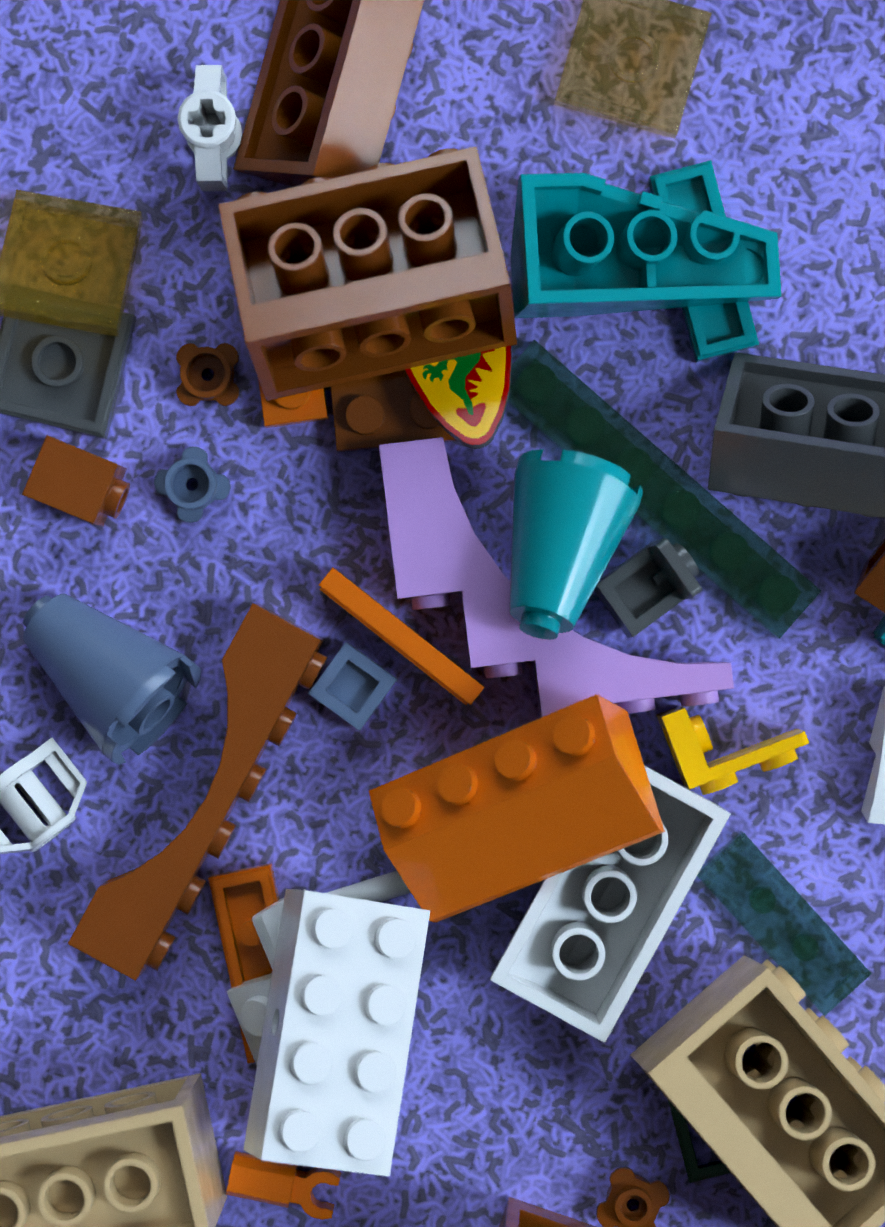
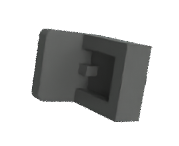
M666 538L649 543L601 578L594 591L626 637L630 638L644 630L681 601L696 596L702 591V587L695 579V576L699 574V569L691 555L680 544L675 543L671 545Z

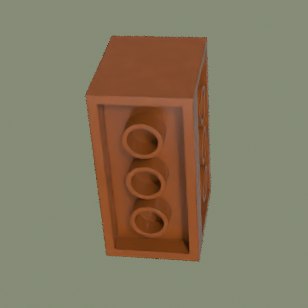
M477 146L461 150L454 148L441 149L421 159L399 164L379 163L370 166L363 172L332 179L327 177L312 178L303 182L300 186L270 193L250 192L234 201L218 204L245 343L266 401L505 346L517 345L511 283Z

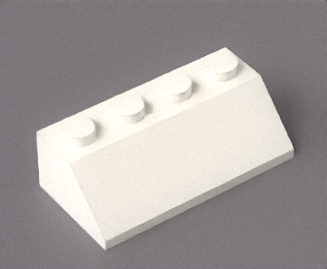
M645 766L646 773L665 832L543 880L490 977V980L603 1043L607 1041L731 815L730 812Z

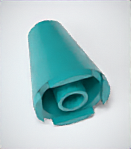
M539 449L522 454L518 459L514 473L510 615L520 622L519 629L522 632L536 638L553 640L558 637V633H566L573 630L641 503L643 490L640 485L632 490L628 486L631 474L618 465L602 458L578 451L562 450L560 461L541 460L544 449Z

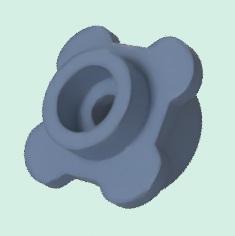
M199 447L185 449L182 453V459L175 462L168 470H160L154 480L156 491L159 494L167 495L177 506V516L182 521L188 523L199 521L203 516V510L214 500H224L229 495L231 489L229 479L225 475L217 474L208 464V454ZM190 479L198 481V488L194 491H190L187 488V482Z

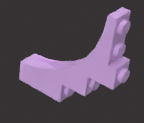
M443 437L379 445L397 599L411 598L412 610L450 606L449 593L462 592L471 668L484 667L485 679L523 674L522 662L533 661L540 718L595 694L604 697L612 703H616L619 707L627 710L629 714L656 710L655 698L680 695L682 707L718 703V690L734 689L732 666L729 662L673 663L633 656L585 638L573 630L566 633H558V637L553 640L536 638L522 632L519 629L520 622L510 615L511 581L501 572L472 529L454 488Z

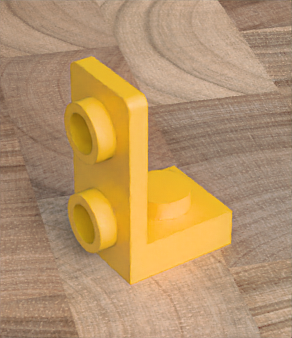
M682 706L656 714L683 785L689 790L700 786L703 795L734 785L738 782L735 772L759 763L762 772L787 765L798 759L795 751L796 748L809 744L805 731L796 728L713 761L706 762L703 753L713 750V746L700 714L689 718L686 708Z

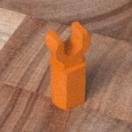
M235 1151L226 1195L286 1208L289 1207L290 1202L300 1204L304 1212L312 1218L330 1219L332 1218L335 1204L317 1200L312 1189L320 1183L339 1186L341 1172L318 1167L305 1172L297 1170L298 1165L262 1161L251 1154Z

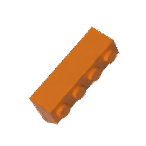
M598 694L369 790L383 850L421 909L430 910L429 921L434 923L665 832L628 711Z

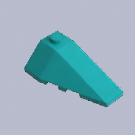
M587 173L521 174L518 177L510 255L514 318L576 317L771 300L782 297L777 232L706 210L700 213L664 202L663 197L645 191L638 194L606 184V179Z

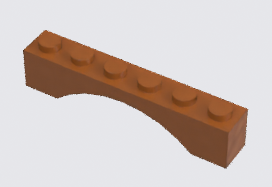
M252 603L222 658L227 686V732L220 765L205 800L186 828L162 852L141 866L109 879L98 887L70 938L69 945L135 981L141 976L147 966L158 971L176 939L175 936L166 932L177 910L188 915L205 886L206 881L196 876L208 854L219 859L237 826L227 820L238 798H241L249 803L267 771L266 768L257 764L269 742L277 746L281 745L297 716V713L289 709L288 706L299 685L310 691L323 669L328 657L319 653L318 650L324 639L264 606Z

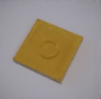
M583 0L554 105L675 139L712 13L668 0Z
M16 190L0 258V316L118 337L141 233L142 212Z

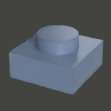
M345 642L308 694L360 731L398 679L354 646Z

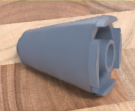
M60 594L54 598L50 596L42 597L28 610L24 617L23 624L26 626L23 635L24 643L103 755L118 765L126 763L122 752L128 748L137 755H140L157 741L188 704L179 696L187 681L195 688L199 684L201 668L191 658L67 594Z

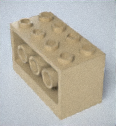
M743 955L631 1053L630 1056L777 1227H880L885 1222L884 1083L866 1065L861 1067L851 1056L847 1059L844 1057L842 1052L849 1046L846 1039L826 1017L822 1015L819 1018L810 1008L803 1009L798 1002L806 996V993L782 966L779 965L776 968L768 959L761 964ZM754 1044L756 1048L754 1049L753 1056L746 1062L743 1061L744 1052L749 1046ZM797 1095L794 1104L786 1110L789 1101Z
M201 1073L0 1116V1227H216L228 1196L226 1195V1187Z

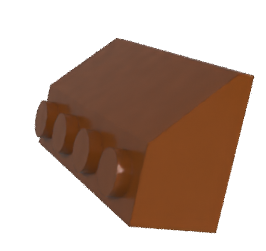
M280 0L233 170L296 187L312 178L327 177L332 179L363 172L370 166L379 164L390 122L395 114L396 101L406 64L413 49V39L424 0Z

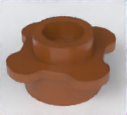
M188 343L178 350L176 360L181 366L180 377L182 383L177 387L176 393L183 404L192 407L196 406L200 401H217L222 406H229L238 399L240 390L234 383V366L239 362V353L232 345L221 343L216 348H198L195 344ZM205 369H211L214 372V377L209 381L202 378V373Z
M628 1167L615 1169L609 1178L611 1185L607 1192L606 1201L601 1202L596 1209L599 1223L603 1227H656L654 1221L659 1209L667 1205L670 1199L667 1186L659 1180L649 1182L644 1177L635 1175L633 1170ZM630 1199H636L639 1202V1206L634 1210L627 1207V1202Z

